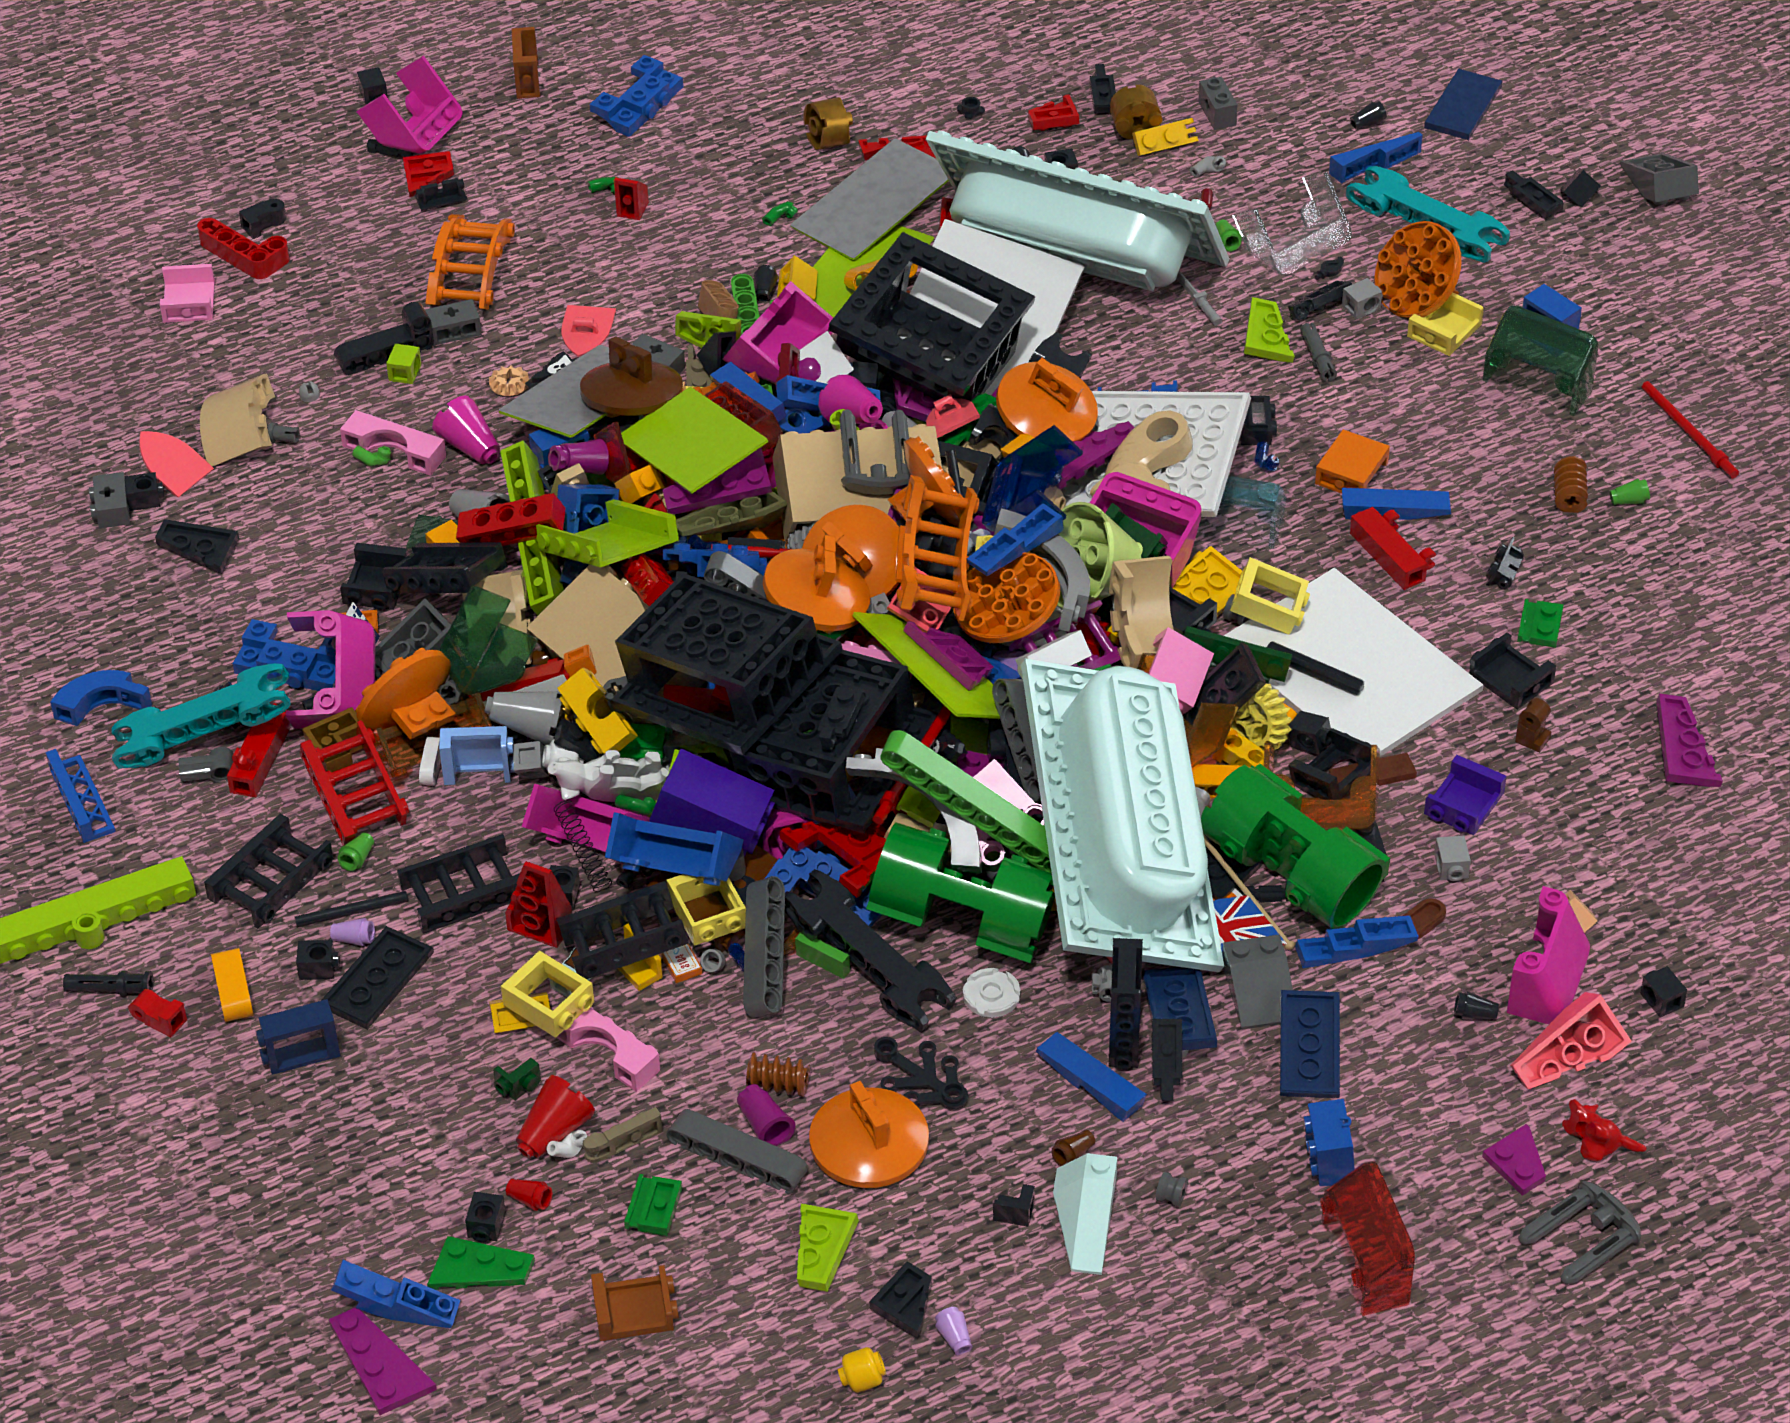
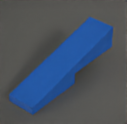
M1420 132L1330 156L1329 174L1340 183H1343L1364 173L1370 166H1380L1381 168L1388 169L1421 153L1423 135Z
M731 361L710 374L711 380L738 407L743 406L765 430L770 423L776 424L787 416L783 402Z
M787 375L776 382L777 399L783 402L784 407L820 410L818 405L819 394L821 390L825 389L827 384ZM867 388L880 400V390Z
M1342 488L1345 519H1351L1352 515L1374 507L1381 516L1389 510H1395L1400 516L1399 520L1451 514L1448 491Z
M1042 503L1011 530L1005 527L970 555L967 558V563L988 576L1022 556L1023 552L1027 553L1064 531L1063 517Z
M1054 1033L1037 1047L1036 1052L1068 1082L1078 1089L1084 1087L1122 1122L1143 1106L1146 1093L1060 1033Z

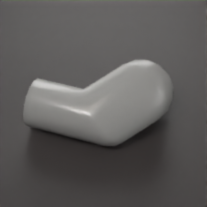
M1222 156L1205 157L1190 168V173L1195 177H1199L1205 172H1220L1224 169L1226 160Z

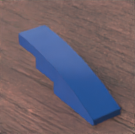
M1411 916L1358 919L1352 928L1327 929L1324 937L1297 939L1295 949L1302 968H1309L1384 953L1415 942L1419 936Z

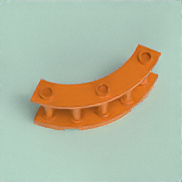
M451 214L448 216L450 221H444L437 237L432 261H436L435 271L429 272L425 304L440 306L441 301H444V299H473V301L479 302V309L488 310L489 305L493 304L494 292L491 288L498 258L502 257L503 247L510 243V238L514 237L515 224L512 223V219L508 218L502 219L499 224L467 222V219H464L465 215ZM463 237L491 239L490 245L457 241ZM454 252L487 254L485 265L449 262V257ZM453 272L483 275L481 292L445 289V286H443L445 274Z
M910 475L903 510L907 511L905 526L900 525L896 553L895 580L901 583V590L897 589L896 592L900 608L911 610L913 602L920 600L955 608L956 616L961 621H964L966 613H970L973 598L967 584L966 572L969 568L967 548L973 513L976 514L979 506V498H977L973 488L967 487L965 498L927 490L921 477ZM926 500L963 508L959 527L956 528L921 520V517H918L921 502L924 503ZM922 531L957 539L955 555L919 549L915 545L916 533ZM918 559L953 567V581L917 573V570L914 569V561ZM918 585L951 591L953 596L921 590Z

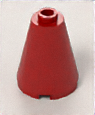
M550 1075L546 1079L516 1137V1142L519 1144L517 1146L518 1151L529 1159L532 1156L536 1158L541 1157L547 1152V1145L550 1141L561 1142L567 1135L574 1132L594 1115L595 1108L584 1094L579 1090L575 1093L568 1087L571 1084L559 1076Z

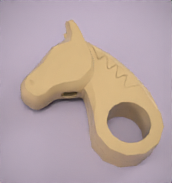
M1171 410L1159 411L1145 418L1131 430L1118 446L1107 466L1105 476L1112 472H1120L1170 490L1169 484L1161 479H1156L1152 472L1184 460L1191 452L1193 438L1188 423L1182 414ZM1175 435L1167 441L1155 442L1163 436ZM1103 478L1093 486L1090 491L1091 496H1094Z

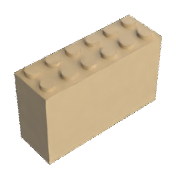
M925 424L908 427L909 438L919 436L923 443H926L935 456L933 460L942 467L936 427ZM892 426L887 429L866 427L856 430L860 474H867V477H871L870 467L875 464H884L887 477H895L897 469ZM841 429L835 432L814 430L810 433L801 434L791 431L779 437L772 458L778 495L787 502V506L781 515L784 541L788 543L789 535L795 532L796 529H802L804 525H812L827 513L840 507L866 505L877 508L888 515L891 505L887 499L894 494H864L851 491L842 484L841 479L845 476L842 456ZM849 446L850 462L853 464L851 446ZM901 446L902 460L905 464L903 446ZM930 507L924 511V514L939 516Z
M589 565L526 628L540 648L546 650L551 659L559 657L560 660H563L565 653L584 645H589L596 666V673L594 675L600 684L604 686L611 679L626 676L615 640L649 605L644 603L639 595L633 592L634 588L626 579L622 578L619 580L616 578V572L609 565L603 567ZM678 671L666 685L700 688L706 681ZM663 687L658 692L660 697H663ZM626 712L622 713L629 724L659 725Z

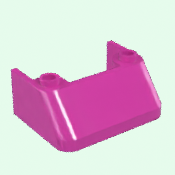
M424 55L396 73L410 92L405 98L407 110L413 116L407 122L403 120L385 94L356 111L373 133L377 142L383 146L423 154L430 150L462 117L460 104Z
M1120 472L1107 474L1089 503L1096 505L1104 513L1113 503L1121 508L1129 518L1154 534L1160 533L1168 542L1164 556H1170L1172 559L1170 576L1171 587L1173 588L1192 552L1202 516L1200 503L1190 497Z
M330 610L287 612V619L295 632L316 631L324 638H336L335 688H324L318 691L313 700L312 710L286 711V717L293 729L305 728L351 707L356 710L363 699L362 691L368 685L375 683V631L372 625L365 620Z
M534 784L521 827L547 834L546 840L562 844L563 839L568 840L567 834L564 833V828L568 823H562L564 827L562 828L554 812V807L558 803L565 801L562 799L561 791ZM581 796L566 799L572 801L573 805L571 806V803H566L557 810V812H562L570 806L574 807L563 812L561 816H567L572 812L578 813L577 819H581L582 822L580 823V820L573 821L566 828L574 827L579 823L584 825L585 828L583 829V826H578L573 830L565 829V832L568 833L570 831L569 834H573L580 830L587 831L586 836L590 837L589 842L593 843L592 848L605 852L614 812L637 820L650 822L649 817ZM577 814L567 817L563 822L574 820ZM581 832L575 836L568 835V838L576 840L583 837L586 832ZM583 838L577 843L584 844L589 838Z

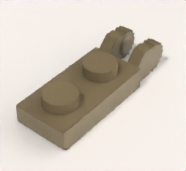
M689 345L688 360H686L687 386H710L712 383L711 378L700 360L694 359L695 349L693 345Z
M654 1107L646 1112L639 1113L634 1118L621 1124L612 1126L603 1134L597 1132L590 1134V1136L584 1138L585 1140L582 1143L584 1150H586L584 1154L585 1159L591 1163H598V1161L609 1158L662 1133L663 1127L660 1112Z

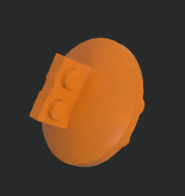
M1430 221L1415 222L1397 230L1378 254L1374 283L1381 289L1382 298L1391 300L1389 303L1390 309L1383 300L1381 301L1382 304L1393 314L1409 319L1413 314L1424 317L1433 313L1447 301L1452 292L1458 295L1459 292L1455 289L1461 271V251L1456 238L1445 227Z
M1041 358L1038 362L1024 363L1009 370L1003 376L996 393L997 408L1008 429L1017 435L1029 434L1053 446V448L1068 447L1069 443L1081 441L1088 437L1095 426L1098 416L1096 399L1086 383L1071 371L1051 364L1044 358Z
M919 436L916 438L910 437L904 441L905 458L910 475L921 477L927 490L963 497L954 489L955 483L950 475L944 472L942 467L933 460V457H935L926 443H923ZM907 487L887 499L892 508L905 521L907 511L903 510ZM926 500L924 503L921 502L918 517H921L924 511L930 507L942 519L957 528L959 527L963 508Z
M866 505L840 507L821 517L808 532L802 549L815 550L817 544L821 545L824 535L835 537V556L851 565L863 577L869 588L870 598L885 593L888 597L899 585L900 582L895 580L899 526L885 512Z
M824 535L821 545L817 544L815 550L791 549L779 553L770 560L763 575V588L766 599L770 603L813 617L816 630L826 633L845 630L857 625L859 622L853 617V613H867L870 604V592L863 577L851 565L835 556V537Z
M1023 552L1022 556L988 576L975 568L967 571L968 589L973 598L971 611L966 613L964 621L958 620L955 608H953L955 617L962 630L970 637L982 642L1004 643L1020 639L1042 626L1054 612L1060 597V582L1050 563L1036 554Z
M424 648L416 650L413 655L405 659L403 657L395 659L388 671L374 684L368 685L362 691L363 699L355 710L357 720H362L366 729L371 728L373 733L384 732L399 726L410 740L428 732V730L434 727L437 728L453 721L456 713L437 692L439 686L446 683L451 670L449 659L439 650H425Z
M858 1081L850 1084L849 1091L831 1098L818 1110L810 1126L809 1143L815 1162L829 1177L849 1186L879 1188L903 1180L919 1167L928 1150L929 1130L923 1113L910 1099L887 1089L865 1088L862 1082Z

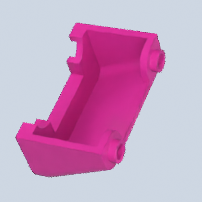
M790 281L765 312L740 336L723 360L726 363L731 361L744 372L752 373L756 371L758 378L776 385V379L779 377L778 354L781 352V344L791 343L800 350L826 331L831 335L833 332L829 331L828 327L833 317Z
M1543 886L1539 895V910L1533 940L1540 941L1544 951L1543 954L1530 951L1523 952L1517 957L1512 971L1507 1013L1549 1025L1573 1002L1589 956L1590 943L1567 896L1562 891Z

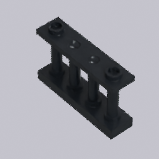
M280 813L204 881L207 899L217 904L223 897L232 898L251 910L253 925L259 929L265 922H270L276 912L319 872L330 867L334 860L331 842L326 840L317 849L312 848L292 836L289 818ZM280 845H287L307 858L298 866H295L273 852ZM267 862L288 875L277 884L254 869L259 864ZM248 879L269 893L260 901H257L235 888V886L242 880Z
M503 834L397 870L401 891L412 888L421 905V908L417 909L419 927L423 934L510 904V898L516 889L520 873L512 876L503 859V856L507 855L506 841ZM492 861L501 880L486 885L476 866ZM466 870L475 889L459 894L450 874ZM439 879L448 898L432 903L423 884Z
M665 881L557 918L565 946L575 944L579 955L572 957L575 971L585 979L689 944L682 919L672 922L667 912L674 909ZM657 915L661 926L645 932L640 920ZM629 923L634 936L617 941L613 930ZM602 934L606 946L590 951L586 939Z

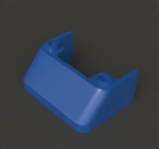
M614 812L605 858L623 863L622 869L639 872L640 867L704 878V884L720 886V882H727L741 853L743 839L722 831H717L716 834L637 820Z

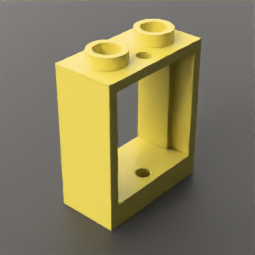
M1250 557L1240 575L1230 611L1290 634L1294 625L1299 627L1305 612L1301 610V607L1305 608L1310 593L1306 592L1309 581ZM1253 582L1294 598L1292 609L1290 610L1251 594Z
M684 874L667 879V886L674 910L679 919H682L684 928L694 946L745 928L746 908L729 878L727 882L721 881L720 886L704 884V878ZM720 891L730 910L694 922L684 902Z
M541 951L537 952L501 985L504 1006L555 1038L564 1030L569 1029L574 1020L583 1012L588 1011L594 1003L592 982ZM547 978L572 992L553 1011L528 996Z

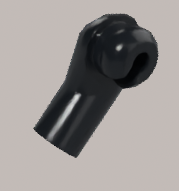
M640 867L639 872L624 869L617 878L616 883L618 886L627 889L641 871L645 876H650L655 869Z

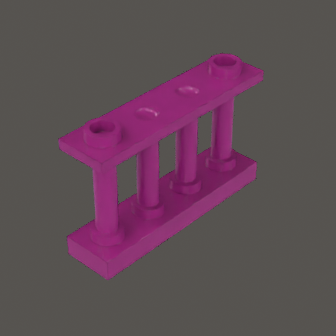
M1100 600L1091 604L1088 602L1084 618L1078 617L1077 622L1072 621L1069 632L1066 631V633L1078 631L1074 624L1084 620L1104 650V656L1098 657V655H1094L1090 650L1092 655L1084 659V665L1078 666V664L1071 665L1073 667L1092 670L1106 664H1111V667L1123 666L1118 647L1113 646L1093 615L1102 606ZM1061 617L1043 624L1032 633L1020 639L1014 640L1008 647L1009 650L1013 652L1024 647L1029 653L1037 649L1035 641L1044 638L1049 643L1057 639L1054 633L1061 631L1058 629Z

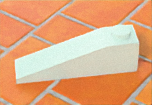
M1087 1153L1057 1168L1053 1197L1064 1236L1070 1268L1073 1272L1102 1275L1117 1179V1157Z

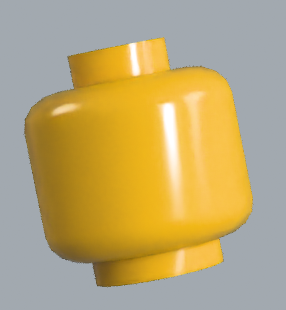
M869 1347L845 1354L842 1358L843 1367L838 1368L842 1385L844 1387L849 1385L855 1393L879 1386L883 1380L882 1376L886 1375V1369L879 1351L874 1352Z

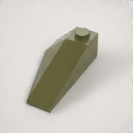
M772 491L763 495L705 507L677 519L678 534L684 537L753 530L756 527L765 528L770 523L780 519L787 506V502Z

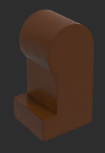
M1533 698L1529 701L1527 708L1519 715L1515 739L1516 743L1539 753L1550 740L1552 731L1545 729L1546 719L1551 713V709L1545 701L1539 698Z

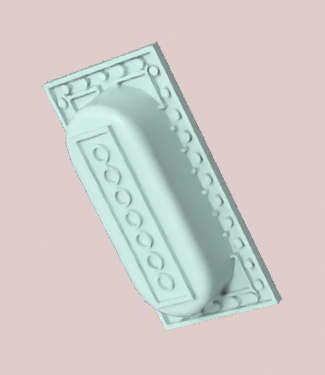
M938 131L937 133L928 132L926 141L956 192L950 207L951 219L956 223L1085 265L1084 273L1149 291H1154L1155 287H1166L1174 282L1184 256L1224 267L1228 264L1230 258L1209 208L1201 200L1192 199V201H1188L1175 193H1168V195L1159 193L1153 187L1146 186L1145 189L1136 187L1134 183L1127 180L1118 182L1104 174H1098V176L1089 174L1087 170L1082 168H1075L1073 170L1066 168L1060 162L1053 161L1051 164L1044 162L1041 158L1034 155H1029V157L1021 156L1020 153L1012 149L1003 151L989 143H983V145L974 143L973 140L967 137H960L958 139L945 131Z
M1024 658L1021 669L1063 951L1112 957L1113 938L1143 939L1142 962L1220 972L1224 967L1207 869L1206 846L1176 685L1159 681L1148 673L1132 667L1113 666L1097 671Z

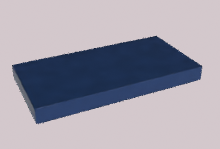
M1458 68L1426 119L1424 128L1469 140L1500 91L1503 81Z
M1179 967L1142 971L1151 1019H1182V1050L1217 1048V1036L1201 970Z
M1281 990L1280 1096L1340 1097V992Z

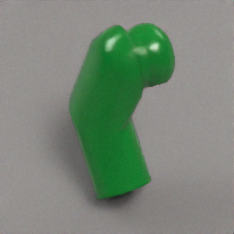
M602 177L588 181V188L591 193L611 188V192L615 194V177Z
M787 201L773 207L762 218L764 224L772 226L783 214L788 218H792L798 212V209L793 205L794 203Z
M618 795L615 799L617 808L642 816L651 815L656 801L651 797H645L642 801L641 799Z

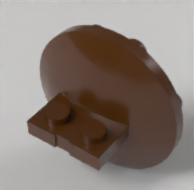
M617 336L608 340L609 363L593 368L583 376L580 382V395L587 404V407L604 412L605 416L611 418L618 417L619 415H642L645 417L683 392V381L676 370L667 365L652 361L651 352L631 345L630 342Z

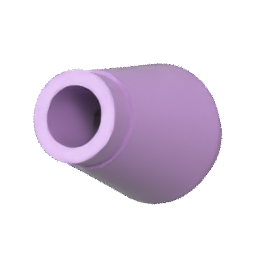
M366 918L331 925L330 936L333 941L365 947L366 944H371L375 938V926L372 921H367Z
M949 1307L940 1311L935 1317L937 1322L935 1327L956 1355L969 1352L972 1349V1344L964 1313L960 1312L957 1307Z

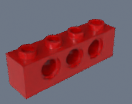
M552 493L459 512L456 539L459 543L501 542L502 546L534 540L537 537L536 525L538 524L563 530L566 508L557 496Z
M645 553L629 557L621 562L620 570L642 601L649 606L674 582L663 566Z

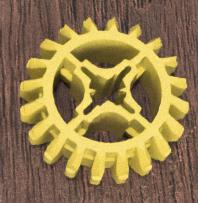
M1265 684L1227 721L1224 728H1233L1268 754L1279 749L1282 743L1288 739L1286 734L1292 730L1287 725L1292 720L1287 716L1290 708L1285 707L1283 704L1286 698H1279V690H1272L1271 684Z

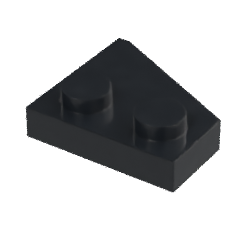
M907 1261L869 1301L870 1309L917 1338L920 1335L932 1284V1276Z

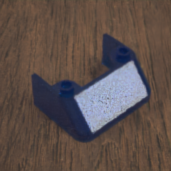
M1053 425L1007 455L996 468L982 524L990 531L995 532L1001 508L1028 516L1042 503L1062 515L1063 520H1065L1067 515L1048 499L1044 492L1049 487H1055L1061 481L1063 467L1080 457L1083 451Z

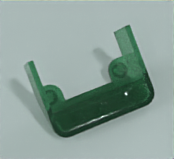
M1510 306L1503 313L1486 351L1483 381L1488 382L1498 368L1503 369L1507 367L1511 358L1555 374L1556 388L1561 393L1572 397L1569 415L1575 416L1592 393L1599 346L1598 341L1588 332L1522 307Z
M471 585L440 647V651L445 654L451 663L449 675L459 690L470 696L514 683L517 679H521L525 672V664L538 641V638L500 623L511 602L510 599L475 585Z

